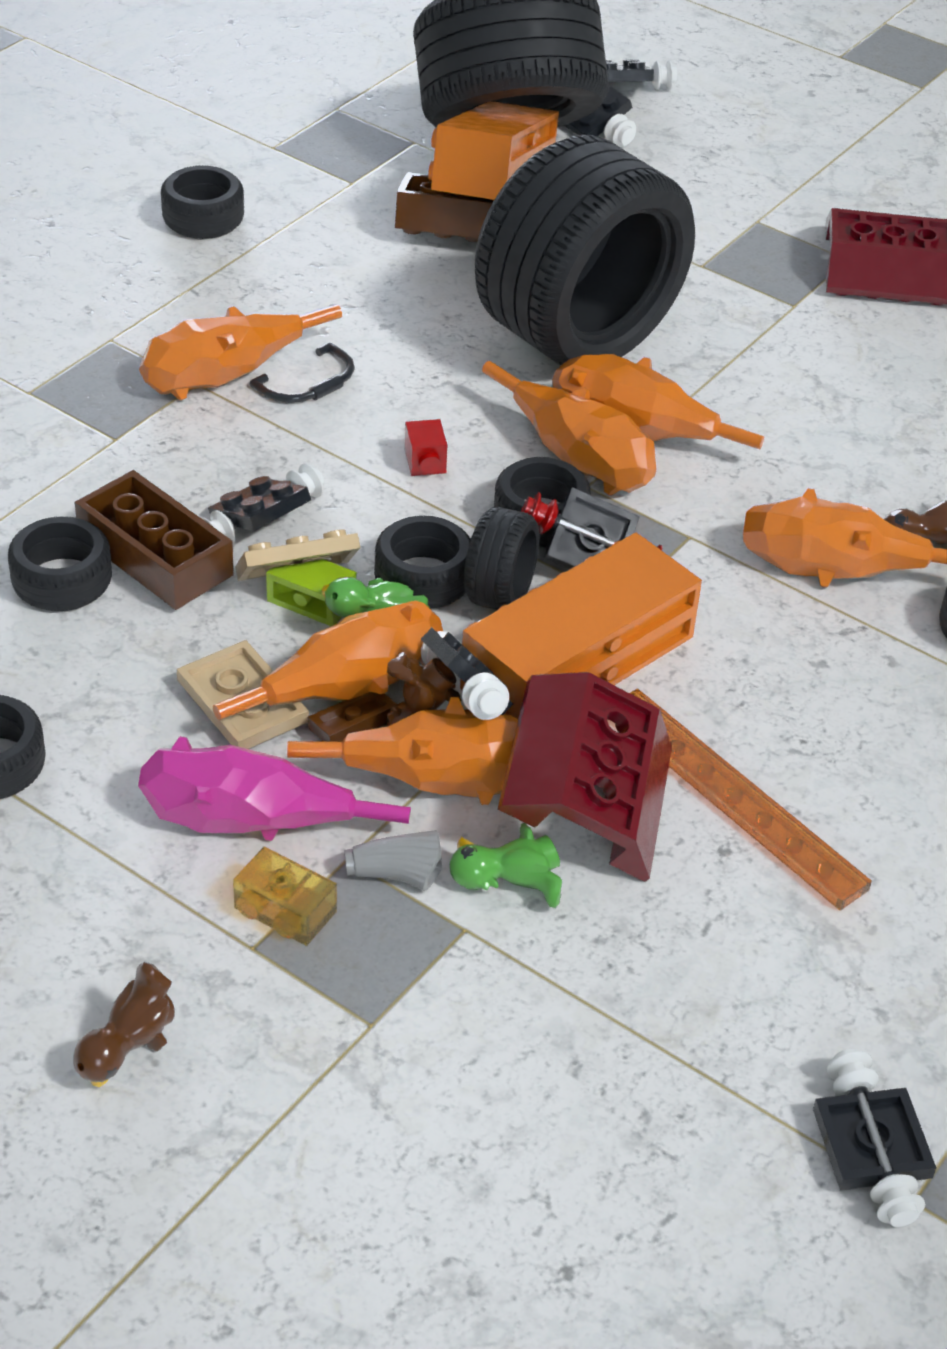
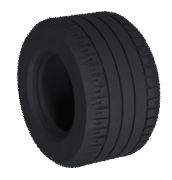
M434 0L422 10L414 23L413 37L422 111L425 118L436 128L438 124L489 101L559 111L557 125L559 127L582 119L596 111L608 94L609 81L600 7L597 0Z
M578 135L553 143L538 151L514 172L496 196L485 217L475 253V282L480 301L494 320L557 364L562 365L568 360L582 355L614 354L622 357L638 346L658 326L673 305L685 282L695 247V222L690 200L685 191L673 179L607 139L593 135Z

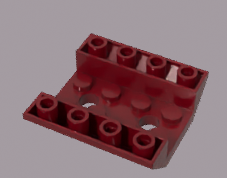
M831 208L825 223L826 240H830V256L826 272V292L840 296L858 295L871 299L888 298L898 299L902 302L918 301L928 302L933 305L947 304V219Z
M590 672L531 675L527 680L497 810L534 828L549 814L554 812L612 841L609 865L646 882L650 879L672 751L671 741L660 709ZM607 720H610L615 723V727L618 732L614 731L609 726ZM594 785H597L603 789V794L606 797V799L599 796V794L595 790Z

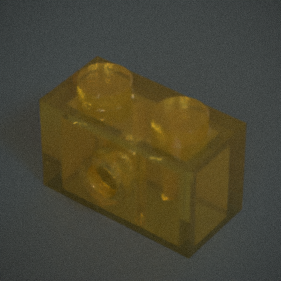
M265 846L233 879L235 909L239 910L245 917L256 919L275 929L281 936L288 939L292 938L305 946L314 939L337 912V883Z

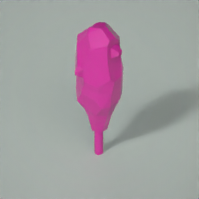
M182 736L177 739L172 748H159L141 767L138 787L159 819L186 826L199 833H246L260 830L265 840L272 841L279 829L351 820L353 817L409 824L411 807L356 800L352 790L311 775L284 758L234 745L192 748L188 738Z

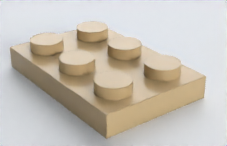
M342 529L324 533V539L309 541L308 536H298L287 539L286 545L271 547V542L248 546L249 551L243 553L235 566L238 581L266 577V572L270 568L321 559L334 564L348 563L361 548L358 533L346 535V530Z
M247 640L177 668V681L231 745L249 749L308 723L309 711L301 701L272 706L265 702L221 720L215 717L213 712L214 704L260 687L261 680L273 672L271 667Z

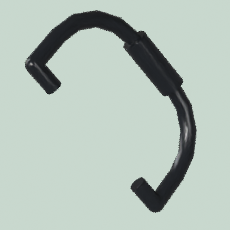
M327 343L316 348V354L321 356L331 352L346 363V369L340 376L335 375L310 387L309 391L301 394L277 393L263 385V383L269 381L267 374H262L252 379L249 384L256 391L274 401L295 403L310 399L317 400L344 386V383L351 378L355 370L354 361L344 350L333 343Z

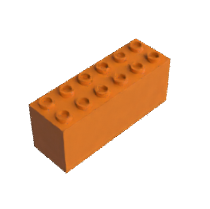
M489 101L438 124L437 128L433 130L431 138L432 148H435L434 161H431L428 171V178L432 180L431 190L495 200L508 179L524 162L543 148L556 143L559 111Z
M635 532L625 539L615 542L611 547L595 556L588 557L584 562L572 569L560 573L556 578L542 586L530 590L521 598L500 607L496 612L484 619L470 624L463 630L462 644L507 686L509 700L513 705L505 713L519 719L527 680L531 675L590 672L616 685L693 638L702 580ZM460 678V689L463 690L465 682Z

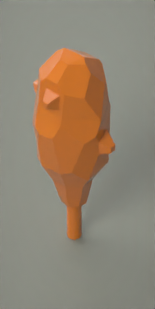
M335 305L302 316L251 314L245 316L233 306L227 309L225 317L185 320L175 325L169 331L149 340L139 371L144 381L159 394L172 393L177 399L183 400L187 398L188 390L218 388L253 372L270 356L300 338L303 334V329L342 318V310L339 305Z
M614 354L582 355L562 364L555 370L552 378L553 388L562 389L568 393L585 387L590 391V400L605 404L630 416L640 430L653 441L675 437L712 440L716 436H720L759 450L764 442L765 437L722 423L720 414L688 396L673 380L652 370L651 359L647 357L634 363Z
M487 361L483 365V373L514 393V400L534 425L542 443L558 458L571 464L581 471L582 474L602 480L604 492L608 495H613L620 490L630 493L645 486L655 477L654 441L640 430L630 416L610 406L590 400V391L585 387L568 393L562 389L543 386L525 380L521 381L492 361Z
M808 488L803 496L757 505L746 511L743 541L747 548L788 574L817 576L821 587L827 588L833 579L868 578L886 571L926 568L931 562L947 564V549L935 548L929 539L893 526L870 508L819 499L816 497L815 489Z
M416 600L349 615L339 623L314 633L291 658L263 678L260 687L214 704V715L218 720H221L265 702L272 706L309 699L350 700L368 692L384 694L388 692V685L400 681L387 673L388 663L392 659L397 658L399 653L404 652L408 658L418 660L423 666L426 665L421 657V647L423 644L421 638L431 627L436 632L443 631L441 619L425 603Z
M451 697L446 709L422 710L387 727L348 733L342 742L288 741L287 758H342L347 766L386 774L422 791L441 795L457 794L467 797H478L481 805H489L493 795L502 792L518 719L505 713L503 716L499 715L494 719L483 720L477 718L469 709H463L459 697Z

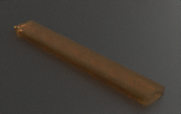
M637 688L630 692V694L660 709L672 745L669 768L838 910L841 911L870 890L871 879Z

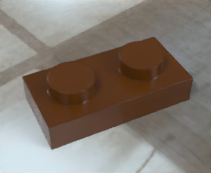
M368 692L308 716L309 730L321 741L342 742L348 733L376 729L387 724V714L392 706L397 705V703L385 693Z

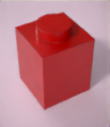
M441 420L405 422L404 450L411 476L445 474L447 471L448 445Z

